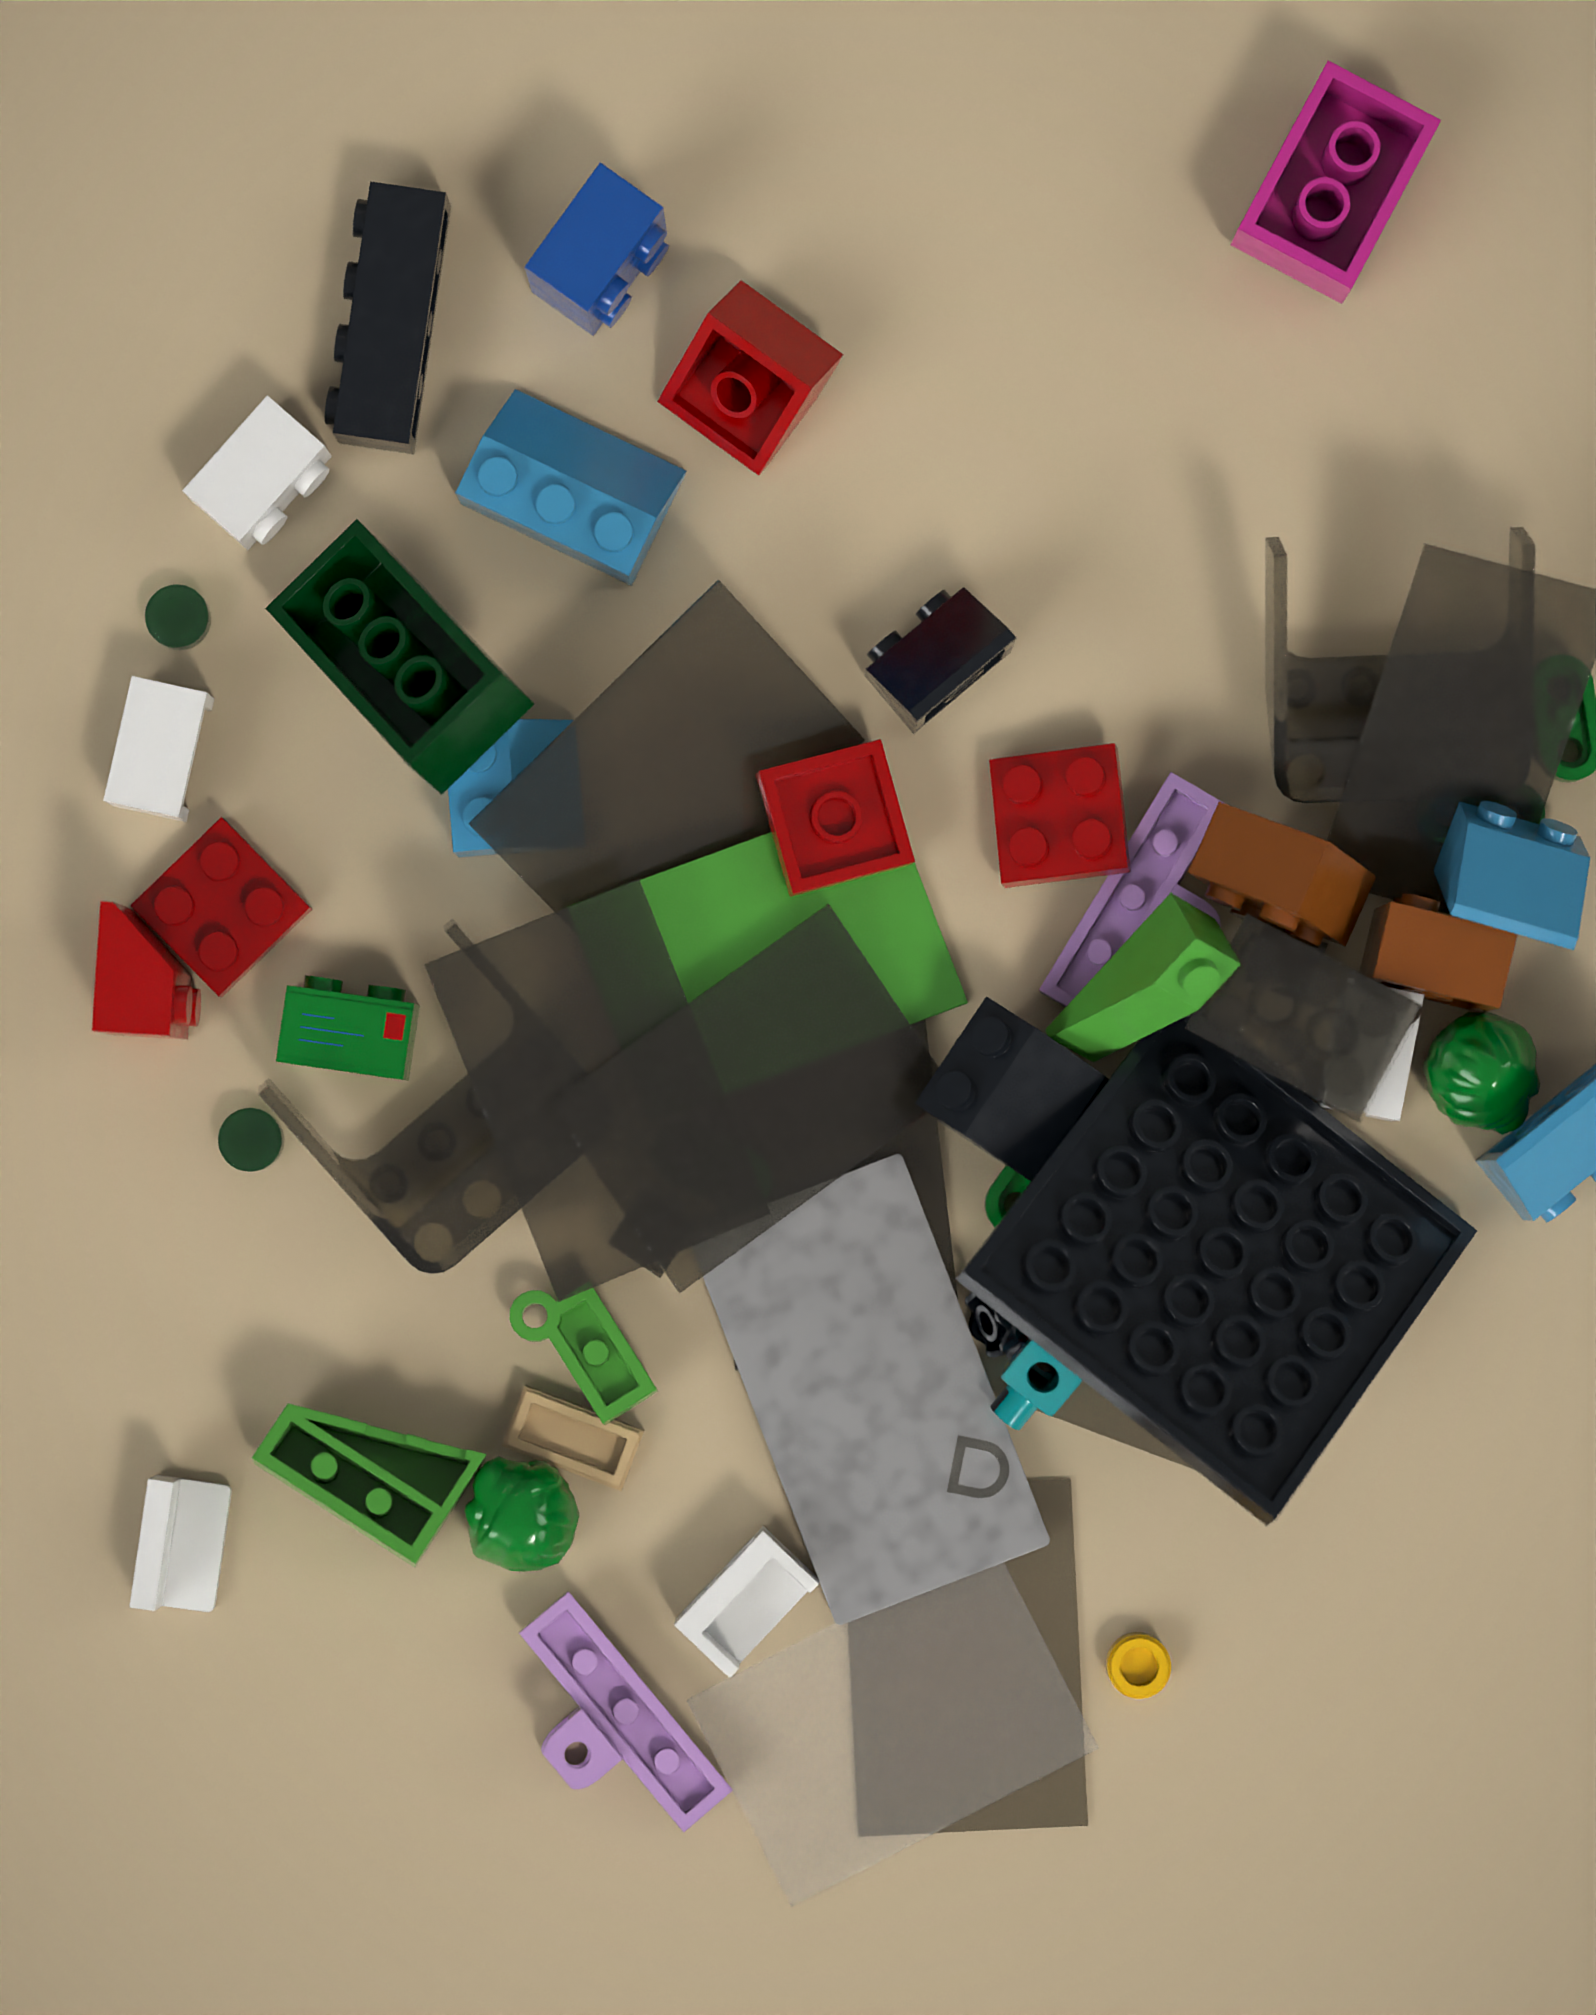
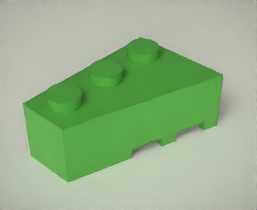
M287 1403L252 1456V1460L261 1469L416 1568L475 1477L477 1471L481 1468L487 1454L469 1449L464 1450L429 1441L426 1438L367 1425V1423Z

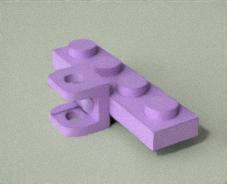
M1170 772L1128 842L1131 872L1107 876L1041 985L1040 993L1066 1007L1170 893L1215 918L1221 928L1220 917L1217 911L1208 902L1180 886L1181 881L1193 862L1220 800Z
M568 1591L519 1632L525 1642L578 1704V1707L548 1733L541 1747L545 1758L570 1788L577 1790L592 1785L623 1759L683 1832L733 1791ZM574 1742H581L587 1747L585 1760L577 1765L567 1763L565 1760L566 1748Z

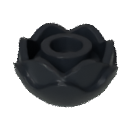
M972 1292L965 1298V1305L971 1311L969 1318L970 1333L976 1340L985 1344L986 1355L989 1357L1006 1355L1007 1359L1014 1356L1026 1342L1028 1336Z

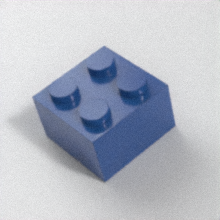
M600 162L524 266L532 293L592 336L596 334L603 323L609 328L613 327L631 302L632 296L626 293L630 285L640 272L647 277L651 275L669 248V245L664 242L667 230L663 207Z

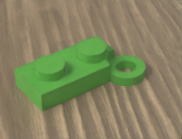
M589 1281L557 1302L550 1294L541 1290L527 1291L514 1300L510 1308L509 1317L513 1330L521 1338L529 1342H541L548 1338L550 1339L603 1425L608 1424L658 1392ZM533 1304H539L547 1311L546 1322L538 1328L527 1326L523 1320L525 1309Z

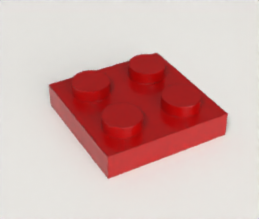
M881 739L771 767L756 773L790 897L909 866L915 862Z
M1115 743L989 759L1000 877L1004 888L1131 872L1119 752Z
M223 817L219 818L130 905L213 992L221 998L312 910L305 900Z

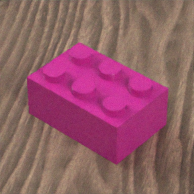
M1328 60L1230 245L1342 304L1356 282L1441 120Z

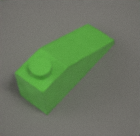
M1170 893L1045 1029L1047 1036L1092 1062H1096L1198 1011L1241 963L1215 918Z

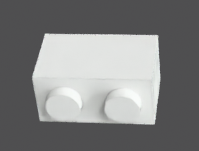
M267 395L182 491L235 540L249 550L256 541L264 545L278 533L287 520V516L283 511L299 493L303 497H307L319 487L329 473L330 469L325 464L332 455L323 443Z

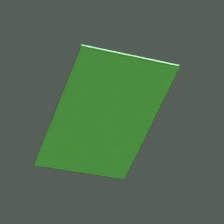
M770 832L567 906L648 1123L968 1003L915 862L909 866L790 897L773 835Z

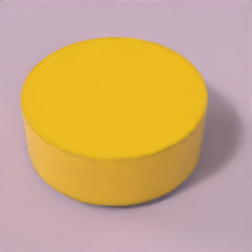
M1132 1632L1121 1636L1112 1644L1106 1657V1671L1111 1683L1120 1693L1130 1698L1144 1699L1154 1696L1165 1687L1171 1674V1659L1168 1651L1157 1638L1147 1633Z

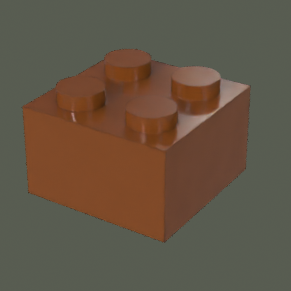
M1220 801L1188 871L1189 874L1208 886L1204 896L1231 908L1230 913L1260 927H1265L1268 921L1284 928L1283 933L1289 937L1316 948L1320 947L1323 938L1346 947L1376 879L1373 873L1331 842Z
M1402 894V898H1394L1393 902L1391 901L1374 909L1357 979L1358 982L1424 994L1425 1000L1474 1012H1486L1501 1007L1518 934L1456 916L1438 913L1439 901L1417 895Z

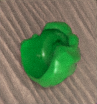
M1467 1012L1451 1022L1432 1041L1428 1056L1423 1065L1424 1075L1427 1080V1090L1437 1109L1448 1116L1453 1124L1463 1127L1493 1130L1501 1135L1519 1129L1527 1118L1530 1099L1538 1094L1541 1084L1536 1069L1537 1052L1532 1037L1523 1026L1491 1012Z
M498 1456L486 1462L477 1471L473 1482L474 1498L466 1504L464 1509L468 1521V1533L473 1554L479 1559L517 1572L539 1571L558 1564L574 1541L580 1514L574 1495L569 1489V1484L559 1474L557 1468L549 1465L546 1461L534 1460L527 1463Z

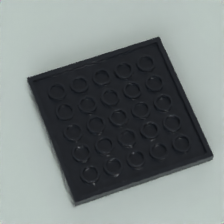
M1198 1010L1136 1042L956 1280L1264 1525L1268 1526L1277 1519L1472 1240L1477 1230Z

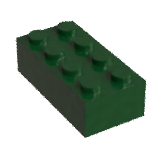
M358 519L338 536L265 608L404 762L441 795L535 705L399 559Z

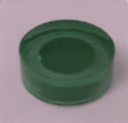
M179 584L168 585L158 590L150 598L145 610V622L151 636L161 645L173 650H186L198 645L208 634L211 626V612L205 599L194 589Z
M244 1108L235 1111L225 1119L219 1130L218 1146L221 1155L229 1165L241 1171L256 1172L270 1167L278 1160L284 1147V1133L278 1120L269 1112L257 1108Z

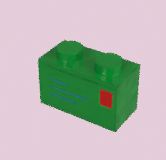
M305 975L303 987L287 985L276 1062L409 1081L420 1006L415 1003L405 1002L406 990L368 984L367 996L342 993L343 981L307 975Z

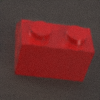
M740 280L707 313L657 402L759 476L816 401L844 354L744 281Z
M100 901L92 1031L119 1036L188 1040L189 1026H198L201 1012V991L199 988L191 987L192 976L133 909L115 902Z

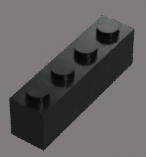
M370 181L368 199H358L356 202L353 219V237L362 238L358 262H348L343 288L344 299L352 300L349 325H338L334 346V361L343 363L340 387H329L325 405V424L334 425L333 434L339 444L414 454L451 211V204L446 192Z

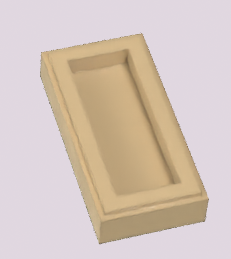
M525 1385L502 1446L622 1491L645 1430L617 1419L603 1425L595 1411Z

